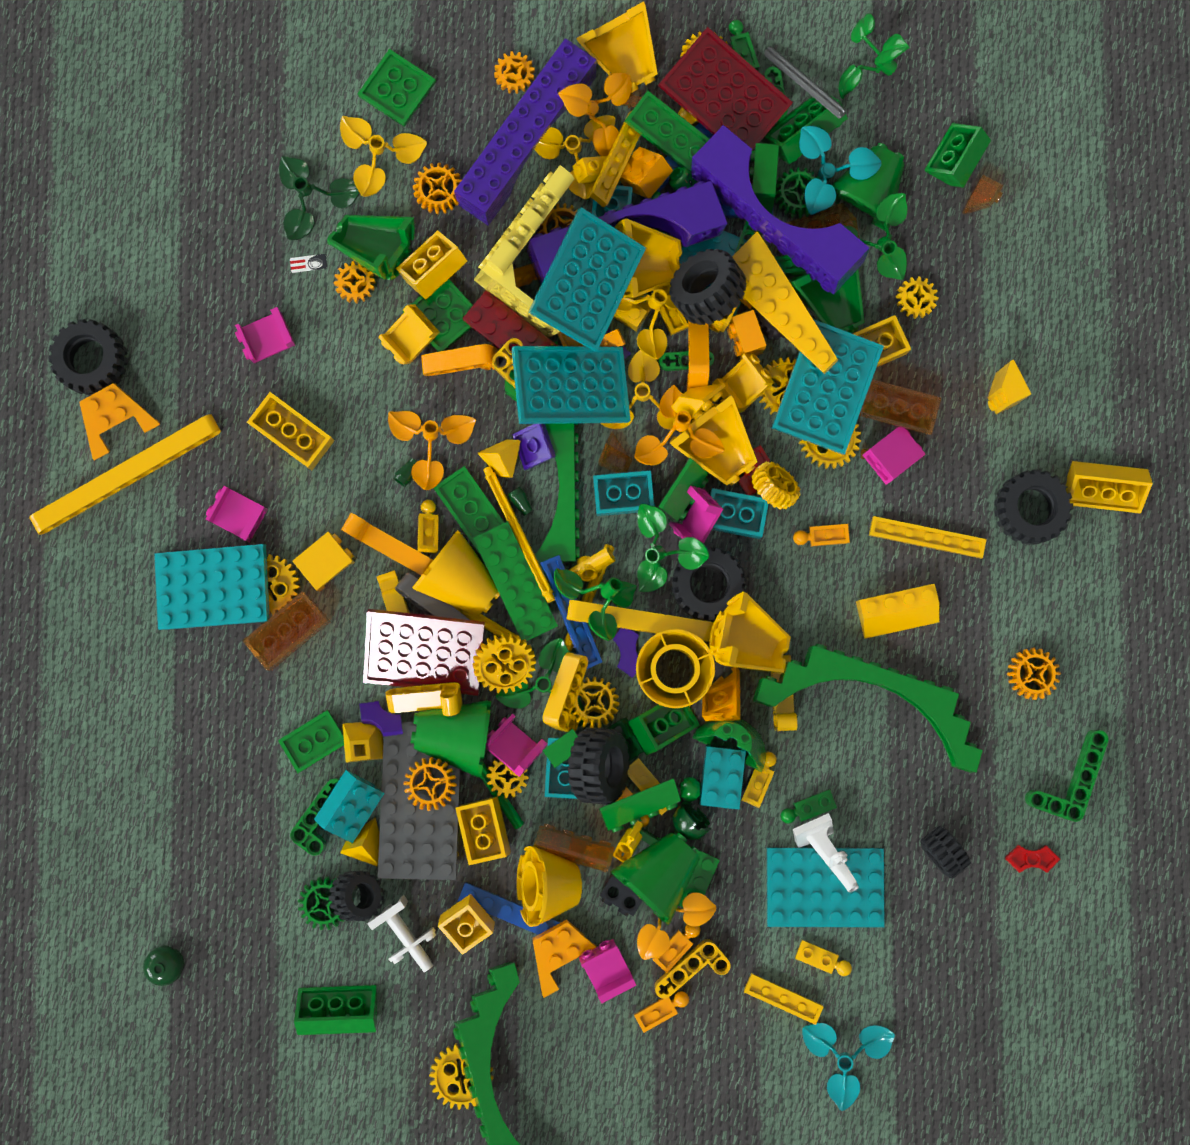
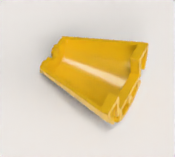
M644 1L599 28L592 29L576 38L579 44L590 56L596 59V62L608 75L616 72L628 73L632 83L631 93L638 90V85L644 82L647 85L655 81L654 76L658 73Z
M623 219L618 222L614 227L615 229L646 247L623 297H637L670 284L671 279L674 278L675 271L679 270L681 265L679 263V257L682 255L681 240L629 219Z
M731 395L723 398L720 404H714L707 412L704 411L702 416L696 421L692 420L690 422L693 435L700 428L712 431L721 440L725 449L723 453L705 459L695 456L690 449V443L693 439L690 437L688 429L679 432L680 435L674 436L670 440V444L689 459L694 460L699 466L725 485H734L740 480L739 475L745 472L747 474L755 468L754 464L757 463L734 398Z
M458 530L412 587L416 591L476 616H479L482 611L487 613L493 605L490 602L493 597L497 599L500 596L489 571Z
M746 592L737 594L727 602L728 607L724 612L720 611L714 621L709 640L711 655L715 657L716 662L724 666L784 673L786 660L783 658V655L789 650L791 637Z

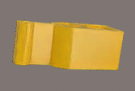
M396 571L376 576L386 610L410 613L405 598L395 590L399 583Z
M637 821L633 828L626 830L612 855L613 857L625 862L633 856L642 840L640 830L643 827V823Z

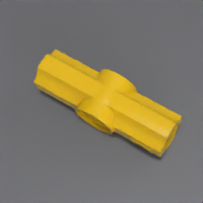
M607 547L591 557L583 556L579 558L577 565L569 570L579 575L582 581H592L596 578L598 571L616 560L611 550Z

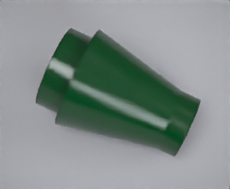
M410 458L406 464L395 472L393 479L403 487H406L408 484L410 485L413 479L412 467L417 461Z
M521 487L508 494L509 501L523 516L533 510L525 490H522Z

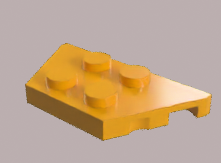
M738 667L731 668L733 673L725 679L722 676L718 678L702 698V717L705 721L740 720V670Z

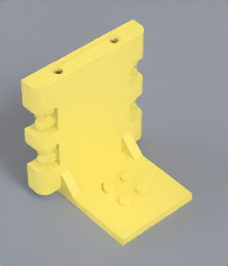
M561 165L554 173L551 171L543 180L546 184L541 183L531 196L534 200L530 198L520 213H518L478 268L481 270L474 279L475 282L548 338H551L560 331L528 313L534 300L516 287L512 262L574 181L573 175Z

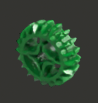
M798 167L796 172L789 169V174L784 172L782 178L779 177L777 179L775 204H780L779 210L785 209V215L790 212L791 218H794L795 214H798L799 219L802 218V214L805 217H809L806 204H802L803 200H805L806 189L803 182L808 184L812 179H820L819 176L813 177L814 171L808 174L807 168L800 172ZM796 182L794 187L784 189L789 183ZM798 187H799L800 194H802L801 197H800V199H799L798 192H796L797 189H798Z
M329 876L325 877L324 882L321 877H318L317 883L315 880H311V886L307 884L304 886L307 892H300L304 899L298 900V903L303 904L298 910L305 911L301 918L306 916L309 918L306 924H309L311 921L314 922L312 928H316L320 924L319 928L323 930L326 924L327 929L330 930L332 923L337 927L339 926V921H344L339 918V915L334 914V909H331L330 904H332V900L326 905L327 908L325 906L317 908L322 903V899L324 901L329 900V895H326L320 888L330 889V887H334L332 883L334 880H337L336 878L329 883ZM314 891L317 901L315 906L310 908V897ZM317 911H322L325 913L326 916L328 915L329 918L323 919L316 916L314 913Z

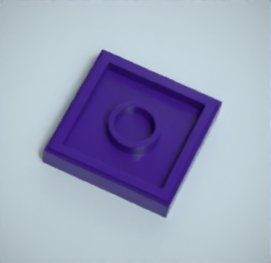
M533 424L512 434L514 440L521 441L518 453L524 470H529L556 457L545 424Z

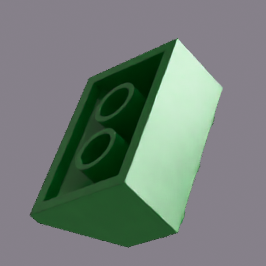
M952 123L927 164L925 172L949 186L964 188L991 139L982 127Z
M756 143L755 151H752L750 162L754 163V167H750L749 178L753 179L751 186L757 199L772 214L776 192L779 145Z
M690 458L658 508L673 522L683 521L688 513L685 509L689 504L693 505L695 502L687 493L690 485L703 489L708 482L706 478L708 473Z

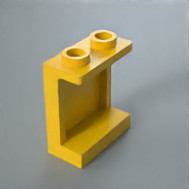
M415 304L407 305L403 309L404 314L385 334H380L379 339L382 341L381 344L394 354V359L398 363L403 365L410 364L440 333Z
M744 353L742 355L743 359L723 378L716 379L712 383V385L721 383L726 385L721 391L723 393L722 398L731 395L734 398L739 413L748 408L774 383L770 372L760 365L759 358L752 353Z
M327 532L292 561L315 590L319 592L325 588L324 585L350 564L355 563L352 559L354 555L348 548L343 549L340 545L342 540L336 533L332 535L330 532Z

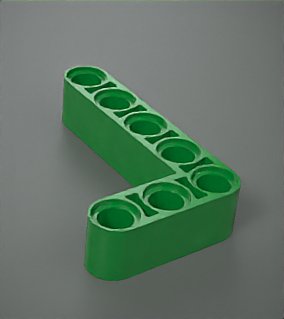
M1091 730L1086 734L1065 800L1041 791L1031 790L1025 795L1027 805L1074 822L1082 820L1109 738L1106 732ZM1096 734L1100 736V741L1097 744L1094 742ZM1090 752L1094 754L1092 762H1089L1087 758ZM1086 770L1088 778L1083 780L1081 775ZM1078 789H1081L1082 796L1077 799L1075 793ZM1035 794H1038L1040 798L1037 804H1034L1032 801ZM1053 801H1056L1058 803V807L1055 811L1051 809V804ZM1074 807L1076 809V815L1074 817H1071L1069 812L1070 809Z

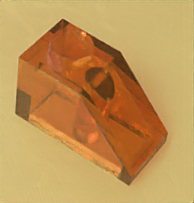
M983 175L962 213L966 215L989 208L994 202L998 203L1003 194L1000 192L1003 185Z

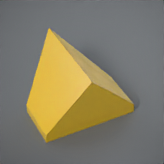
M504 440L478 452V454L488 466H491L492 470L499 477L513 478L521 441Z
M373 818L363 826L353 843L345 841L341 854L374 866L378 865L380 832L376 818Z

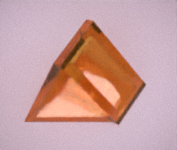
M611 432L598 461V466L616 473H627L632 458L627 455L614 433Z

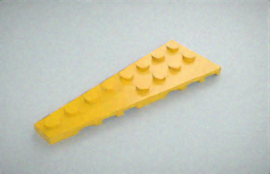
M756 232L732 256L746 277L747 284L743 298L825 374L838 359L761 235Z

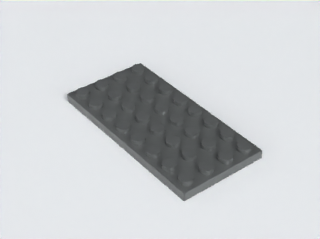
M401 722L403 734L384 737L381 791L385 794L381 798L378 878L457 880L459 822L455 808L459 806L461 770L449 764L445 769H453L449 776L455 775L456 779L451 780V783H457V787L451 786L450 789L456 793L448 794L452 800L444 799L445 807L438 803L439 810H435L434 805H432L431 811H427V804L423 810L419 809L420 802L414 806L415 798L412 800L407 798L412 793H405L404 791L410 788V785H404L405 781L410 782V778L405 777V775L413 774L409 770L410 767H413L415 770L417 769L415 766L416 761L423 765L422 759L425 758L428 764L430 756L414 750V744L411 743L412 732H416L417 725L413 724V722ZM429 768L434 778L444 777L440 770ZM424 770L417 776L415 785L423 781ZM429 778L425 787H430L432 790L437 782L431 781ZM446 783L437 788V798L443 794ZM417 791L421 798L431 801L428 791Z

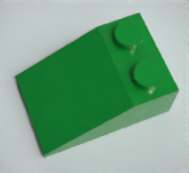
M658 704L628 721L646 756L660 750L700 726L689 706L669 708Z

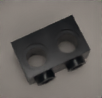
M613 874L610 875L600 892L602 902L609 906L614 904L619 907L618 911L627 917L629 914L634 916L642 903V900L629 887L624 886ZM610 887L618 888L619 892L616 896H610L607 893ZM627 897H633L635 904L630 907L626 906L624 900Z

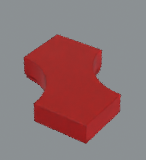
M761 445L753 449L757 459V463L754 464L755 468L751 472L745 473L738 481L746 495L751 496L758 492L754 489V484L751 482L753 480L751 476L755 469L766 461L770 462Z
M1017 845L1004 858L1019 873L1031 867L1040 868L1048 873L1060 860L1047 845L1037 850H1026Z

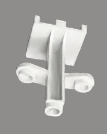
M829 813L794 828L793 834L798 848L811 844L848 892H853L859 888L849 867L845 864L847 854L844 851L837 852L828 838V835L834 833Z
M403 895L398 903L385 907L379 916H372L368 925L373 930L386 921L405 946L388 958L390 962L393 961L396 964L404 958L403 954L408 951L422 971L426 972L433 964L419 943L423 940L429 941L434 938L436 930L432 927L417 939L414 937L398 913L408 903L407 898Z

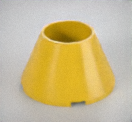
M671 629L654 635L644 644L637 658L636 675L641 689L652 701L664 707L683 708L696 703L708 692L715 675V663L709 647L700 637L688 631ZM666 651H680L691 661V678L680 688L667 687L657 677L656 663L659 657Z
M527 846L524 848V851H526L525 855L520 856L517 868V898L522 900L523 910H520L524 922L530 927H535L579 904L582 894V879L576 863L535 846Z

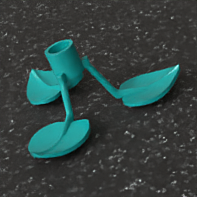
M815 126L802 127L799 140L801 153L809 159H816L821 154L822 165L818 170L820 179H812L805 189V204L809 214L813 215L823 211L835 202V189L832 185L826 184L827 180L835 175V172L850 167V176L852 178L864 180L870 178L879 170L881 160L868 148L860 147L850 153V164L835 168L832 163L825 162L824 152L828 151L832 145L828 133Z
M817 1023L816 1025H806L802 1029L804 1042L811 1053L818 1057H825L829 1053V1049H831L837 1058L838 1068L843 1071V1075H832L827 1082V1091L830 1098L841 1111L849 1108L855 1102L860 1092L858 1078L854 1075H847V1072L853 1068V1059L864 1048L869 1057L874 1059L883 1058L890 1051L895 1034L886 1027L878 1025L868 1026L860 1032L859 1040L863 1045L853 1055L847 1052L839 1054L832 1046L835 1044L837 1036L835 1030L830 1025Z

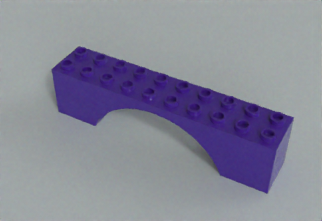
M566 38L563 40L454 190L460 207L489 226L510 197L514 184L536 145L551 125L567 110L558 93L573 84L581 83L589 87L596 78L595 58Z
M723 125L692 157V177L697 182L705 181L706 183L711 181L716 195L725 206H730L739 218H744L748 221L749 226L753 230L761 232L767 242L775 244L780 253L788 255L797 267H802L810 275L811 279H816L821 283V287L825 291L835 294L865 262L869 247L841 223L826 228L807 229L789 225L770 214L757 199L750 183L749 166L752 149Z
M700 181L690 188L681 187L675 193L669 194V192L659 195L656 199L651 200V198H647L638 205L629 204L624 206L622 210H610L603 216L598 217L612 227H615L623 219L632 220L681 240V244L684 247L720 236L728 224L711 181L706 183L705 181ZM571 224L563 229L560 227L554 228L545 235L542 233L536 234L529 241L527 253L540 287Z

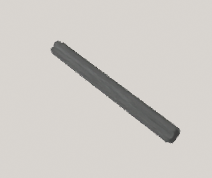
M771 46L764 51L765 57L837 118L841 119L845 116L846 109L778 51Z

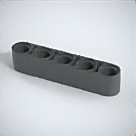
M406 573L395 587V590L426 615L469 620L452 605L414 590L412 587L418 579L410 573Z

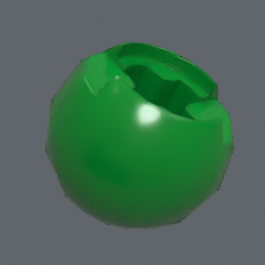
M688 777L683 779V782L680 783L681 797L689 802L697 800V797L700 796V783L696 778Z

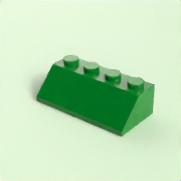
M812 96L787 115L784 120L774 125L764 136V140L768 144L779 145L778 157L791 164L802 155L799 147L802 127L815 126L829 134L835 128L840 127L848 117L845 114L841 119L837 118ZM832 97V98H833L834 100H836L840 105H842V103H841L840 100H838V99Z
M670 779L601 807L599 811L607 831L612 829L614 833L624 829L623 824L630 822L631 825H634L637 821L641 822V817L645 815L651 818L660 814V809L666 807L668 811L678 807L677 802H680L681 799L674 779Z
M377 986L298 988L294 1017L297 1035L376 1032Z

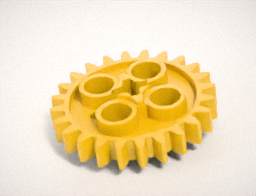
M789 357L784 362L782 358H779L777 362L773 360L770 365L767 364L764 367L770 372L771 379L778 385L777 388L771 385L760 395L762 399L759 403L765 402L764 410L770 408V414L778 411L781 403L780 397H783L785 390L776 396L772 394L779 392L783 387H787L789 381L787 373H792L796 359L790 363Z
M855 425L844 455L826 449V453H820L817 449L818 445L804 440L799 442V444L805 446L801 449V452H808L805 458L811 456V464L818 461L817 467H820L822 463L825 469L830 464L835 469L837 463L842 467L844 465L843 460L849 463V456L853 458L856 456L853 450H859V447L855 445L861 442L860 439L856 438L861 432H855L859 425Z
M269 554L267 557L268 582L272 583L270 588L277 598L274 601L273 595L268 589L269 614L271 612L273 616H276L277 610L283 614V607L290 609L288 603H295L292 597L299 596L295 589H299L300 586L295 585V582H298L300 578H294L297 571H290L293 565L288 564L286 566V559L280 562V556H276L273 560V556ZM272 568H276L277 574L271 578L269 571ZM280 585H284L286 588L282 595H279L277 592V588Z
M502 633L499 639L494 635L493 641L487 638L488 644L481 643L482 650L476 649L478 656H473L475 662L473 663L474 674L478 676L477 680L482 682L484 688L489 685V691L496 688L497 693H499L501 689H504L506 694L508 689L511 688L515 692V686L521 689L522 682L528 684L526 677L532 678L531 671L536 670L534 666L536 664L534 651H531V645H527L525 639L520 642L519 636L513 639L511 633L508 638H505L504 633ZM504 649H507V650H508V651L505 652V653H500V651H502V650H504ZM516 661H522L520 664H514ZM489 663H494L493 666H487Z
M455 1043L453 1050L447 1046V1053L442 1050L440 1051L442 1058L435 1057L434 1060L437 1064L431 1065L435 1072H430L429 1074L430 1077L435 1079L430 1081V1085H436L432 1092H439L437 1099L443 1097V1105L449 1101L451 1102L450 1108L457 1104L458 1110H460L462 1104H464L466 1109H468L469 1103H472L475 1107L476 1101L475 1098H471L469 1092L470 1086L468 1081L470 1079H466L465 1076L464 1085L466 1093H463L461 1078L457 1077L459 1074L457 1059H460L463 1075H465L463 1069L465 1067V1060L461 1059L458 1051L459 1047ZM452 1064L455 1067V1071L452 1073L447 1072L445 1065ZM456 1084L459 1087V1090L457 1092H451L449 1090V1085Z

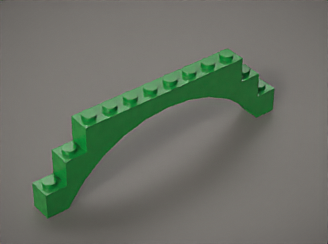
M510 372V378L515 380L514 372ZM505 380V393L517 402L516 389ZM578 423L545 424L556 455L559 494L557 510L551 529L541 548L535 554L540 567V562L557 555L560 556L562 563H576V558H579V547L575 546V539H579V528H575V520H579V509H575V501H579V490H575V482H579L578 471H575V463H578V452H574V444H578V433H574V425H578Z
M821 644L808 648L803 666L801 662L796 660L786 662L784 673H781L779 682H777L776 678L770 676L759 679L753 701L769 707H775L795 692L817 683L845 680L877 685L903 698L930 722L944 745L952 767L969 773H977L983 750L977 749L976 744L965 743L971 722L966 721L962 715H953L959 696L958 693L953 692V688L947 686L940 688L935 686V682L929 680L922 682L917 680V676L911 674L904 676L899 674V670L893 668L886 670L881 668V664L875 662L868 664L863 662V658L857 656L850 658L844 656L845 653L842 651L834 650L832 652L826 650L827 647Z
M507 962L488 969L490 974L487 975L490 986H493L492 989L471 995L473 1001H470L473 1013L477 1015L454 1022L456 1028H453L455 1039L459 1040L461 1046L458 1048L459 1055L462 1060H465L466 1067L463 1068L466 1079H470L471 1086L469 1087L471 1098H475L477 1106L474 1107L477 1118L481 1119L482 1126H479L482 1137L486 1138L487 1145H520L501 1117L494 1098L490 1076L491 1047L495 1028L506 1002L520 983L515 963Z

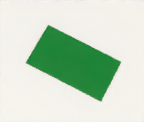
M573 729L542 750L554 768L571 756V747L574 745L575 738L578 737Z

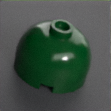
M684 801L678 806L673 815L675 833H680L689 840L700 839L711 830V827L708 828L710 821L698 807L697 811L691 807L693 803Z
M166 945L157 947L149 952L143 964V971L147 980L158 986L172 984L180 978L184 969V959L177 949Z

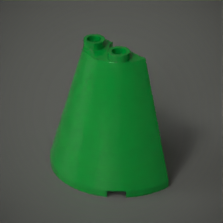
M878 143L877 146H873L870 149L881 160V167L873 176L864 180H856L850 176L849 168L832 186L836 192L835 203L839 204L841 199L874 217L871 223L885 231V221L877 219L876 210L884 198L898 193L904 169V156L898 152H892L885 144Z
M345 215L337 224V232L333 231L328 236L327 243L381 279L393 280L400 275L396 268L411 254L412 250L409 249L410 240H414V218Z
M858 269L835 294L825 291L821 287V283L816 279H811L809 274L797 275L789 281L797 295L818 321L843 331H848L849 333L857 331L859 329L858 326L865 323Z
M491 701L462 704L460 712L453 716L443 715L442 709L423 710L415 713L413 724H416L417 728L416 732H412L411 743L414 744V750L435 759H441L442 762H446L471 775L481 777Z
M742 719L737 721H707L694 733L692 738L707 746H710L714 736L725 741L729 738H734L737 741V747L749 753L744 764L760 772L763 771L766 760L764 742L757 730Z
M669 833L610 871L624 886L629 887L653 910V913L667 926L674 917L701 855L700 851L694 846L690 848L686 844L687 839L680 833L677 835Z

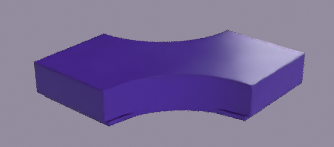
M621 628L613 638V641L620 650V661L617 667L633 678L636 674L638 658L636 641L639 635L632 630Z
M379 701L359 704L361 722L363 724L376 726L382 732L383 737L403 734L400 714H390L384 711Z

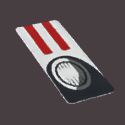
M326 254L290 258L291 272L326 269Z

